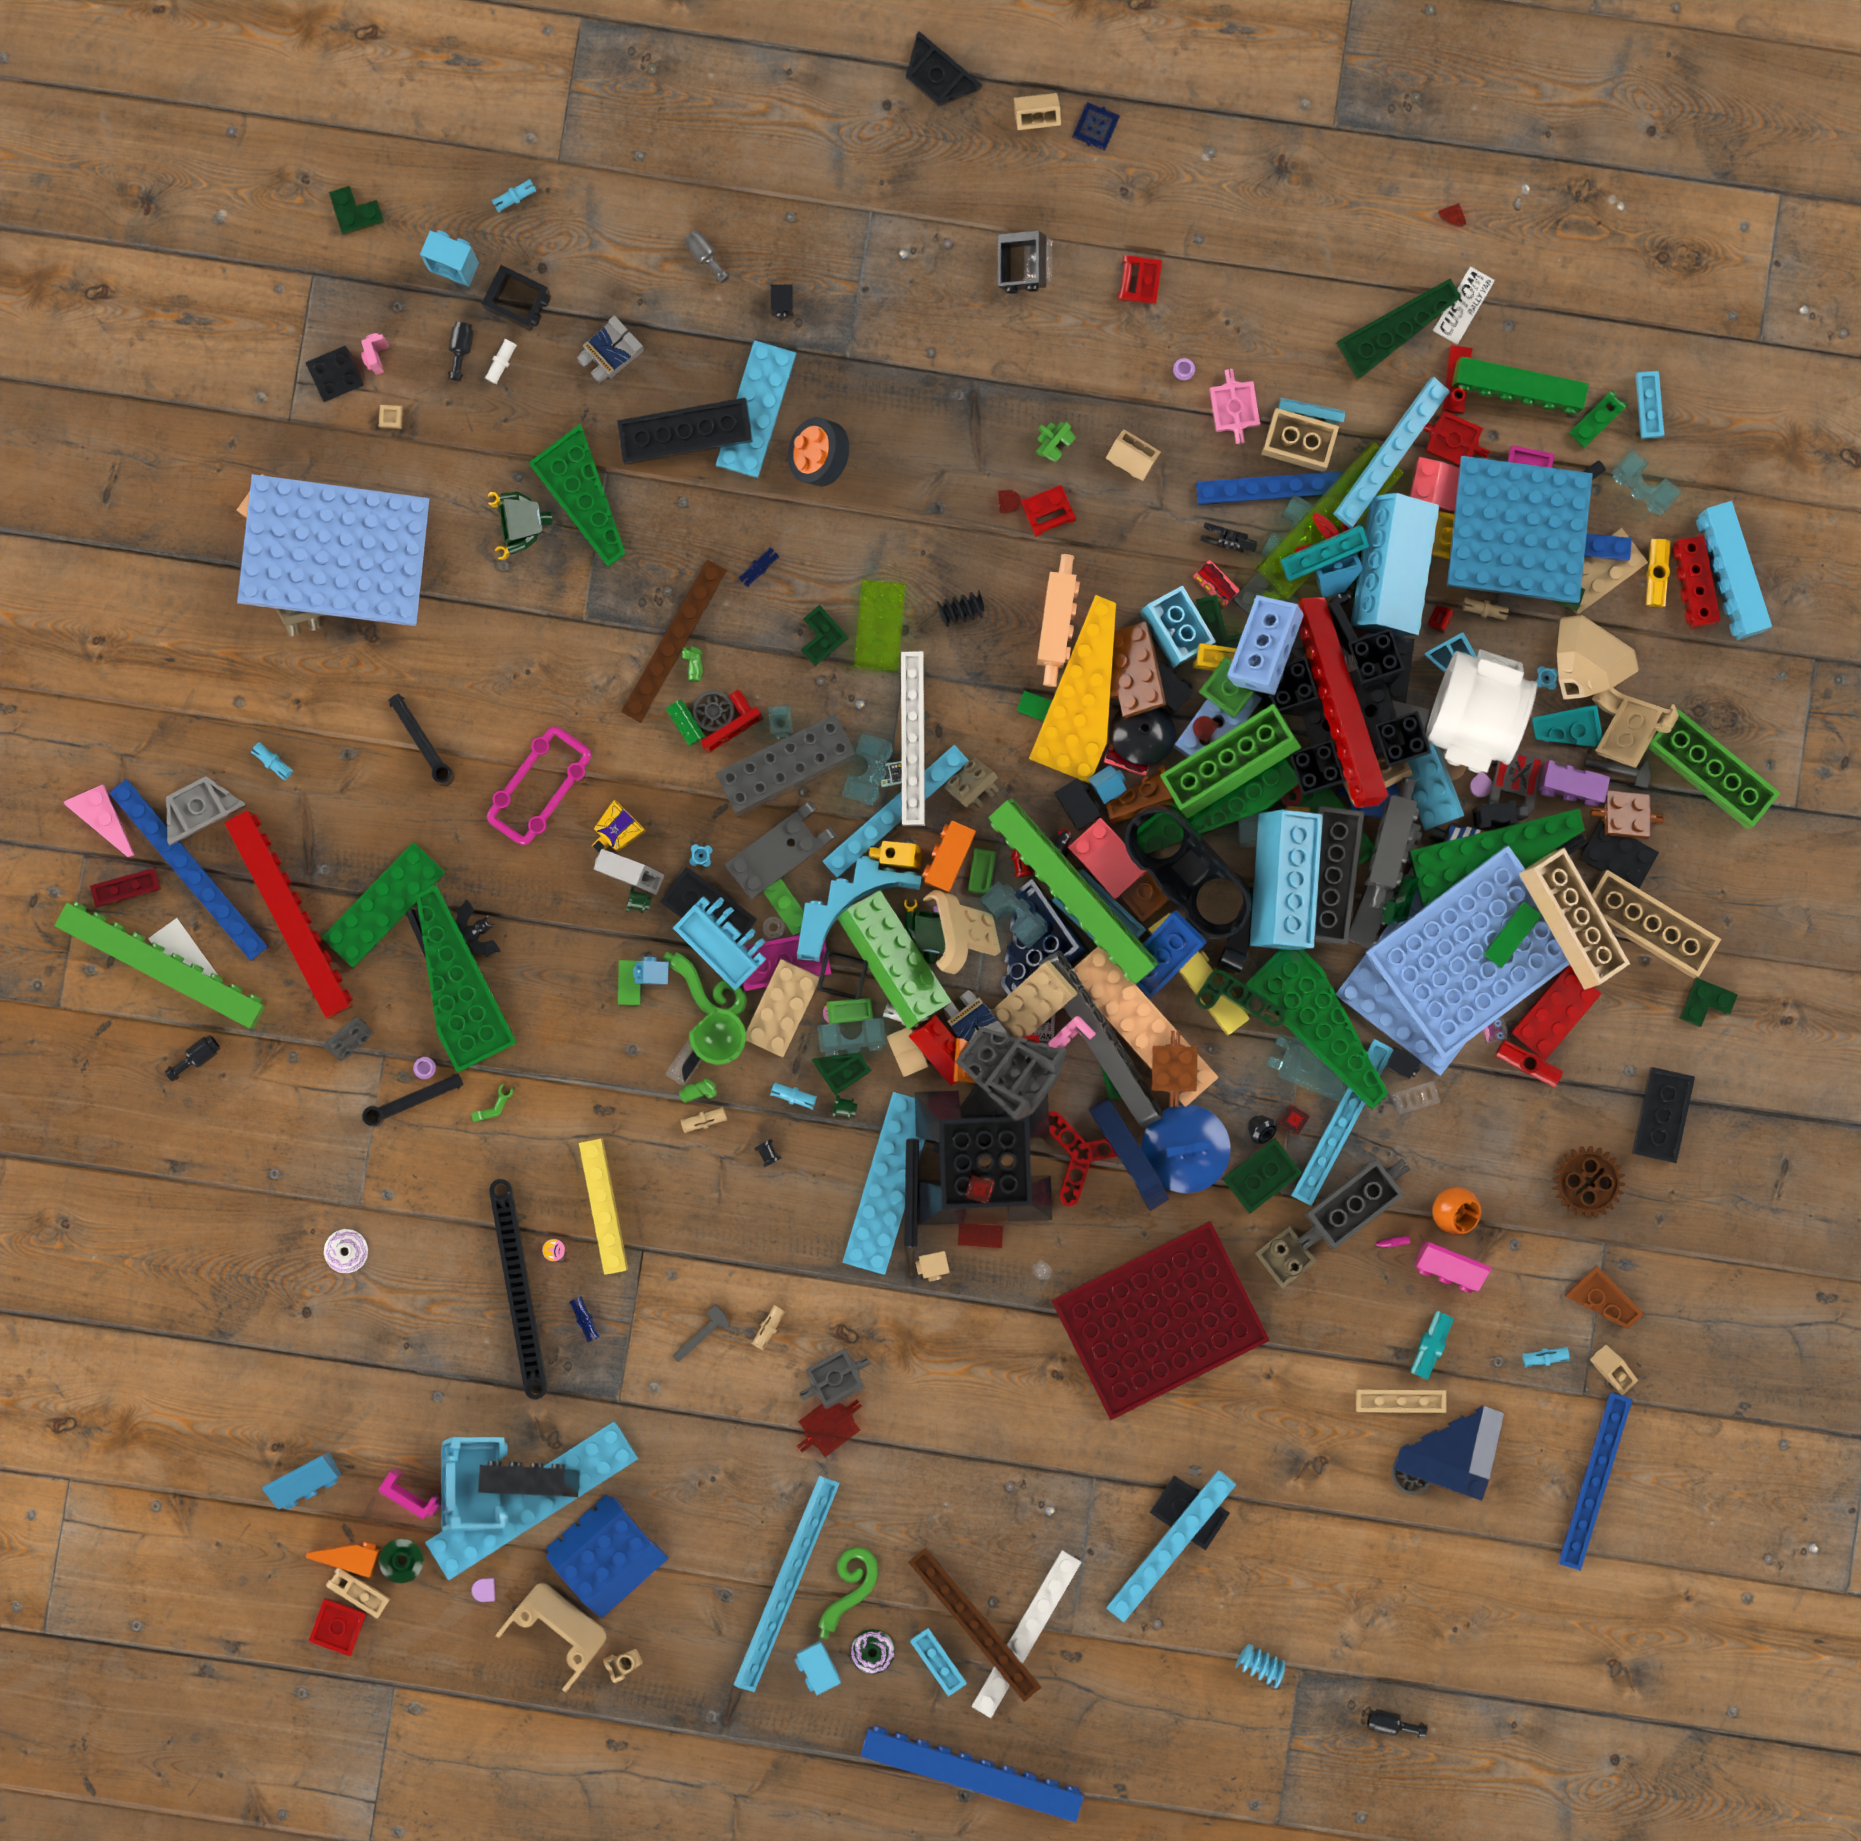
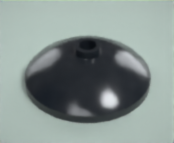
M1161 707L1128 718L1123 717L1122 710L1120 709L1110 727V740L1114 750L1125 761L1139 766L1153 765L1165 759L1171 752L1176 739V729L1173 720ZM1146 726L1149 731L1144 732L1141 727Z

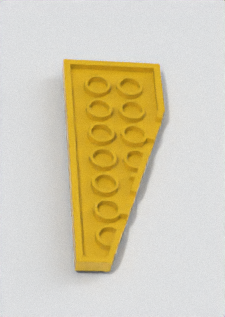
M1098 595L1094 597L1029 759L1089 784L1088 778L1094 775L1107 744L1116 603Z

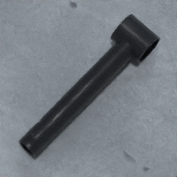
M400 694L392 696L388 700L390 708L393 707L398 714L401 722L431 767L432 778L441 786L451 785L455 779L453 770L443 763L404 701L405 698ZM448 770V777L444 780H439V772Z
M459 1073L452 1074V1076L380 1107L369 1106L363 1111V1121L369 1126L378 1127L388 1117L456 1088L459 1090L463 1086L462 1079ZM376 1110L379 1113V1119L371 1123L368 1120V1114Z

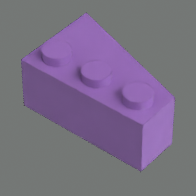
M1548 760L1542 765L1537 791H1542L1541 795L1555 797V795L1564 796L1563 800L1576 802V800L1585 801L1587 806L1598 807V804L1605 803L1610 777L1588 770H1577L1570 765H1566V767L1555 765V761Z

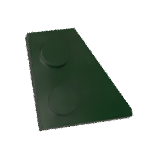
M860 1052L812 1059V1062L834 1095H837L872 1071Z

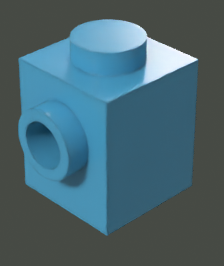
M1111 765L1088 778L1095 793L1104 804L1118 798L1127 790L1123 784L1126 779L1120 770L1115 771Z
M643 957V961H637L633 968L635 984H668L669 962H657V957Z

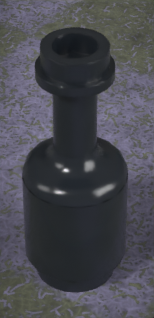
M455 322V327H452L449 351L454 353L452 372H448V379L462 380L463 374L460 372L463 356L469 355L471 352L474 334L472 324Z
M211 1035L202 1037L185 1051L186 1058L173 1068L169 1066L165 1070V1074L173 1082L178 1080V1075L189 1066L201 1067L218 1054L217 1051L221 1049L218 1042Z
M1380 1709L1370 1710L1367 1719V1728H1371L1374 1732L1396 1736L1399 1731L1417 1734V1738H1425L1427 1735L1428 1725L1422 1722L1419 1725L1403 1722L1398 1713Z

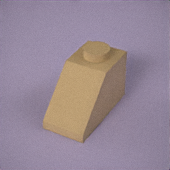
M1607 1345L1598 1350L1590 1359L1596 1369L1622 1396L1638 1381L1624 1360Z

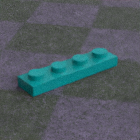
M1358 525L1280 559V563L1286 579L1291 581L1370 546L1363 526Z

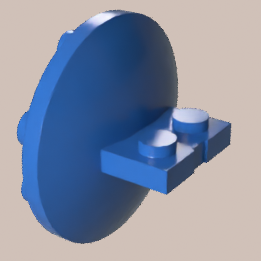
M1189 1104L1186 1107L1179 1105V1107L1173 1106L1163 1110V1118L1147 1126L1141 1145L1142 1152L1157 1173L1163 1187L1178 1193H1195L1210 1187L1223 1175L1230 1159V1140L1223 1123L1212 1112L1196 1105Z

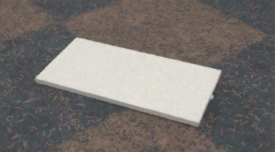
M177 918L148 938L151 944L154 942L164 947L165 950L163 952L171 956L172 953H176L185 958L183 962L189 966L195 963L204 968L203 973L208 976L211 973L218 975Z

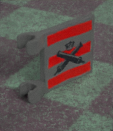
M1516 751L1509 765L1498 761L1488 803L1496 804L1500 798V791L1525 798L1524 804H1527L1529 815L1534 808L1544 758Z

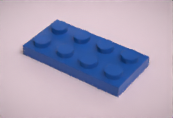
M1177 910L1143 943V946L1159 963L1148 975L1135 984L1150 1000L1207 943Z

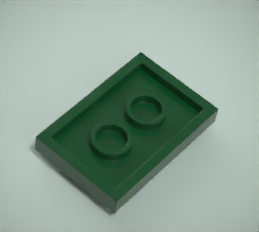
M1274 1138L1222 1179L1247 1212L1251 1214L1300 1176L1302 1172L1276 1138Z

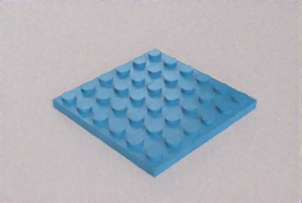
M1462 456L1460 458L1447 586L1578 604L1580 602L1593 473Z

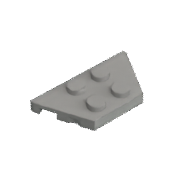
M206 776L166 796L168 845L171 846L246 807L245 803Z

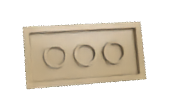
M1623 528L1611 535L1629 538ZM1633 542L1631 544V557L1629 561L1584 557L1581 588L1585 589L1579 609L1577 611L1573 610L1576 615L1587 609L1648 563Z
M780 959L745 1032L746 1041L784 1057L815 992L820 976L784 959Z
M1047 960L990 1012L1012 1037L1030 1036L1078 993L1054 965Z

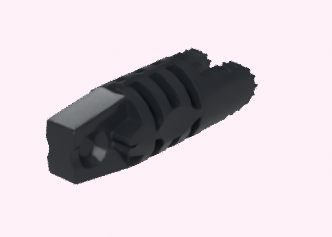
M1205 522L1204 528L1208 531L1219 533V537L1216 539L1203 535L1200 541L1243 553L1244 549L1256 551L1258 542L1249 539L1248 534Z

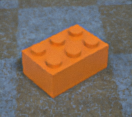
M952 820L950 825L945 824L940 835L943 841L941 845L936 844L931 855L934 861L932 865L927 864L922 878L925 879V885L950 893L975 837V830Z

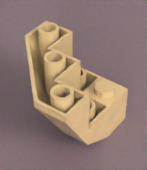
M1585 616L1562 617L1560 619L1557 663L1563 700L1583 698L1609 690L1639 671L1635 650Z

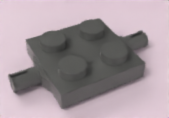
M844 1348L805 1369L810 1378L811 1387L800 1392L802 1399L805 1401L816 1394L821 1399L825 1409H828L865 1389L859 1370L871 1365L867 1356L854 1362Z

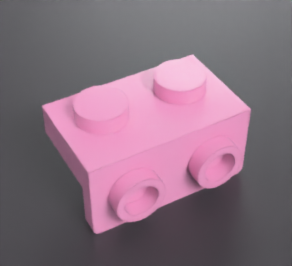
M370 334L366 336L365 340L361 341L365 351L361 352V355L368 370L372 369L375 375L384 373L378 352L390 347L383 334Z

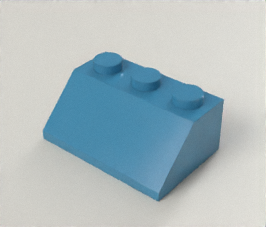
M330 1452L262 1487V1489L278 1509L285 1507L288 1510L298 1504L297 1499L304 1496L307 1500L318 1494L316 1489L323 1485L327 1489L337 1484L336 1479L342 1475Z

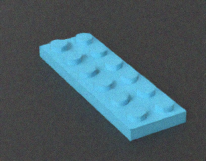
M754 340L736 398L747 399L753 442L722 447L717 459V467L759 478L796 358L795 352Z

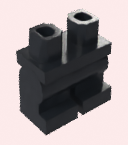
M1515 800L1506 803L1479 805L1472 809L1474 828L1479 830H1485L1491 827V825L1498 826L1503 824V827L1523 820V818H1528L1527 804L1515 805Z

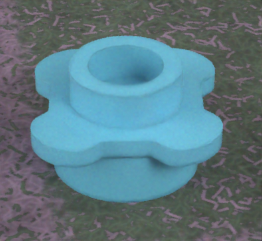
M1544 666L1537 669L1538 678L1535 680L1537 687L1541 688L1543 686L1548 687L1549 690L1555 689L1557 686L1555 682L1558 670L1555 668H1545Z
M693 845L691 847L692 858L689 860L692 866L703 865L704 867H709L711 865L710 854L713 852L710 846Z

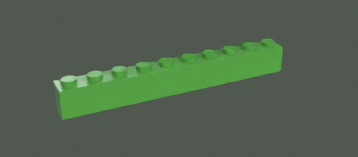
M1013 798L1007 800L988 817L993 829L998 833L1001 832L1006 837L1005 841L1008 846L1016 849L1021 854L1020 859L1036 871L1034 873L1041 882L1045 881L1050 887V893L1056 899H1061L1065 904V910L1070 915H1075L1080 921V927L1085 932L1089 931L1092 934L1095 944L1108 952L1110 961L1123 969V975L1128 981L1137 984L1159 965L1158 961Z
M76 901L74 904L66 903L54 925L55 927L250 1029H254L266 1008V1005L261 1003L263 999L252 993L250 996L241 993L243 991L241 987L233 983L230 986L222 983L223 978L214 973L208 976L203 973L204 968L195 963L189 966L183 962L185 958L176 953H172L171 956L163 952L165 948L154 942L150 945L144 942L145 937L135 932L130 935L125 932L126 927L116 922L113 925L105 921L107 917L97 912H94L93 915L86 911L87 907Z

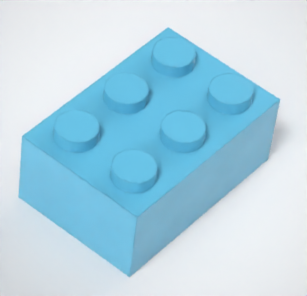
M437 230V232L429 231L420 256L430 272L469 287L479 265L472 247L469 246V242L460 238L457 241L449 238L447 233Z

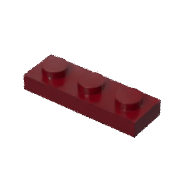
M156 868L90 885L95 907L98 908L159 891L161 886Z

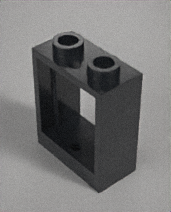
M1040 231L998 234V287L1003 289L1005 293L1016 294L1018 290L1025 289L1028 292H1037L1039 288H1046L1047 236ZM1036 245V280L1011 282V248Z
M500 265L481 304L484 309L531 331L533 326H538L542 316L540 312L543 307L546 308L548 306L551 295H549L548 287ZM509 277L539 291L526 319L496 305Z

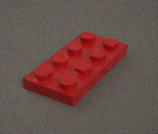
M1568 965L1558 974L1510 1033L1545 1061L1602 993L1595 987L1584 990L1573 968Z

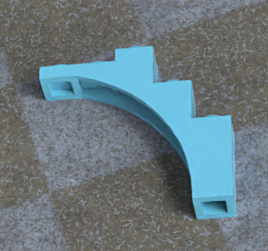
M863 856L862 859L857 858L853 883H849V880L841 878L836 879V881L831 880L827 906L823 905L824 903L820 901L805 902L797 959L819 962L824 941L831 927L836 922L837 917L855 902L879 890L901 887L920 890L922 876H917V873L905 871L904 874L896 873V870L891 868L878 870L879 861H875V859L869 856Z

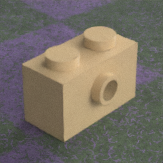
M1057 93L1014 98L1015 120L1018 130L1061 125L1060 104Z
M1123 429L1115 440L1106 459L1115 466L1126 470L1133 477L1143 481L1161 452Z

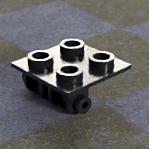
M346 345L305 362L323 402L364 386Z

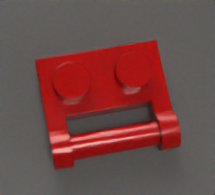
M1124 255L1122 260L1124 269L1121 289L1118 292L1117 300L1156 305L1162 260ZM1133 265H1139L1136 292L1130 293Z
M1062 484L1021 501L1035 537L1041 536L1042 532L1064 523L1076 521L1075 514L1069 504ZM1064 509L1065 514L1038 525L1036 519Z

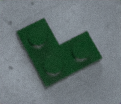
M350 186L329 192L342 235L384 223L377 200L356 206Z
M820 604L803 618L817 636L804 646L801 651L816 667L849 638Z
M1412 875L1402 878L1400 885L1397 886V899L1389 900L1383 907V923L1391 925L1408 919L1419 878Z
M1695 978L1679 1019L1701 1027L1709 1008L1730 1015L1738 994Z

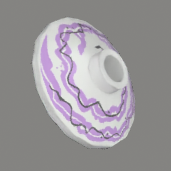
M342 1229L334 1232L325 1243L324 1256L326 1262L339 1273L357 1271L364 1265L368 1257L366 1240L360 1233L354 1230ZM343 1247H346L349 1250V1253L346 1256L342 1255L341 1249Z

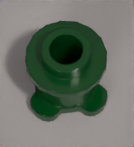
M631 886L625 912H629L630 908L639 910L642 914L644 910L649 911L652 898L648 897V892L645 894L635 892V887Z
M836 1095L832 1117L837 1115L847 1117V1120H850L851 1116L855 1117L858 1104L854 1103V1098L848 1100Z

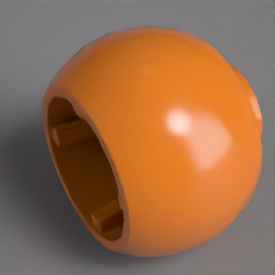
M1448 1188L1442 1191L1434 1201L1432 1208L1433 1219L1436 1225L1447 1234H1467L1476 1227L1480 1220L1481 1206L1479 1200L1471 1191L1465 1188Z

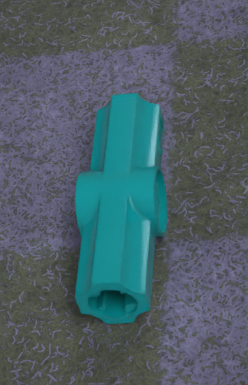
M1439 1311L1435 1312L1427 1332L1423 1334L1419 1342V1351L1411 1367V1373L1427 1380L1429 1379L1436 1360L1441 1357L1444 1351L1445 1339L1451 1329L1454 1318Z

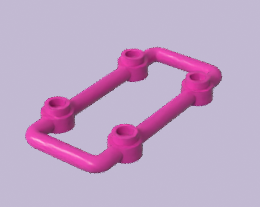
M557 726L550 727L542 737H537L533 740L531 753L505 789L497 791L493 795L494 804L487 813V820L492 826L520 845L529 844L536 834H542L546 830L547 819L573 783L584 778L586 773L585 767L591 759V751L587 746ZM556 735L583 754L578 763L575 762L569 765L567 769L568 777L541 814L530 819L528 823L529 830L523 837L496 818V815L500 809H505L510 805V795L539 755L548 753L550 749L549 742Z

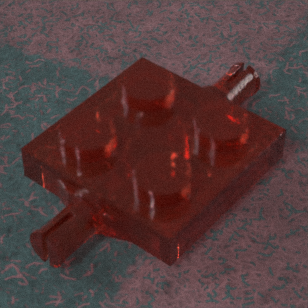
M858 1399L848 1407L839 1402L825 1409L822 1403L798 1421L805 1430L807 1438L798 1444L797 1447L803 1453L813 1445L826 1458L861 1431L855 1423L852 1414L863 1406Z

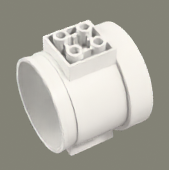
M1481 649L1478 652L1477 658L1455 651L1442 679L1426 730L1428 743L1444 748V759H1447L1448 763L1455 766H1460V764L1468 766L1469 770L1476 773H1481V771L1488 772L1492 760H1498L1503 762V764L1509 765L1524 734L1534 703L1537 682L1528 681L1523 678L1524 669L1521 662Z

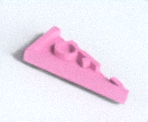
M100 785L64 801L68 808L127 857L135 856L105 785Z

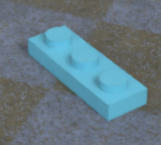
M1659 371L1637 372L1635 377L1641 439L1664 437Z
M1280 397L1279 409L1304 414V416L1317 419V417L1325 418V422L1330 424H1338V421L1344 422V410Z
M928 1627L910 1639L911 1644L948 1697L967 1684Z

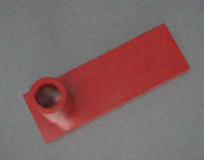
M1450 346L1445 387L1450 392L1442 402L1441 411L1464 413L1467 393L1461 388L1452 387L1456 361L1461 356L1471 358L1473 348Z
M736 690L729 696L741 716L700 741L707 754L763 720L758 708H751L741 690Z

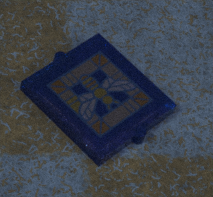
M1087 102L1072 138L1087 143L1088 147L1094 146L1106 151L1120 115L1106 110L1105 107L1101 108Z

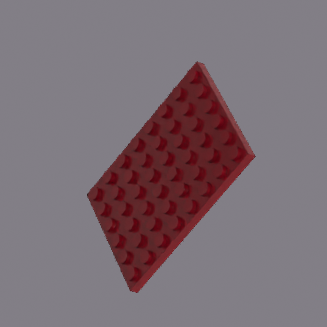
M1211 1221L1051 1300L1110 1421L1270 1341Z

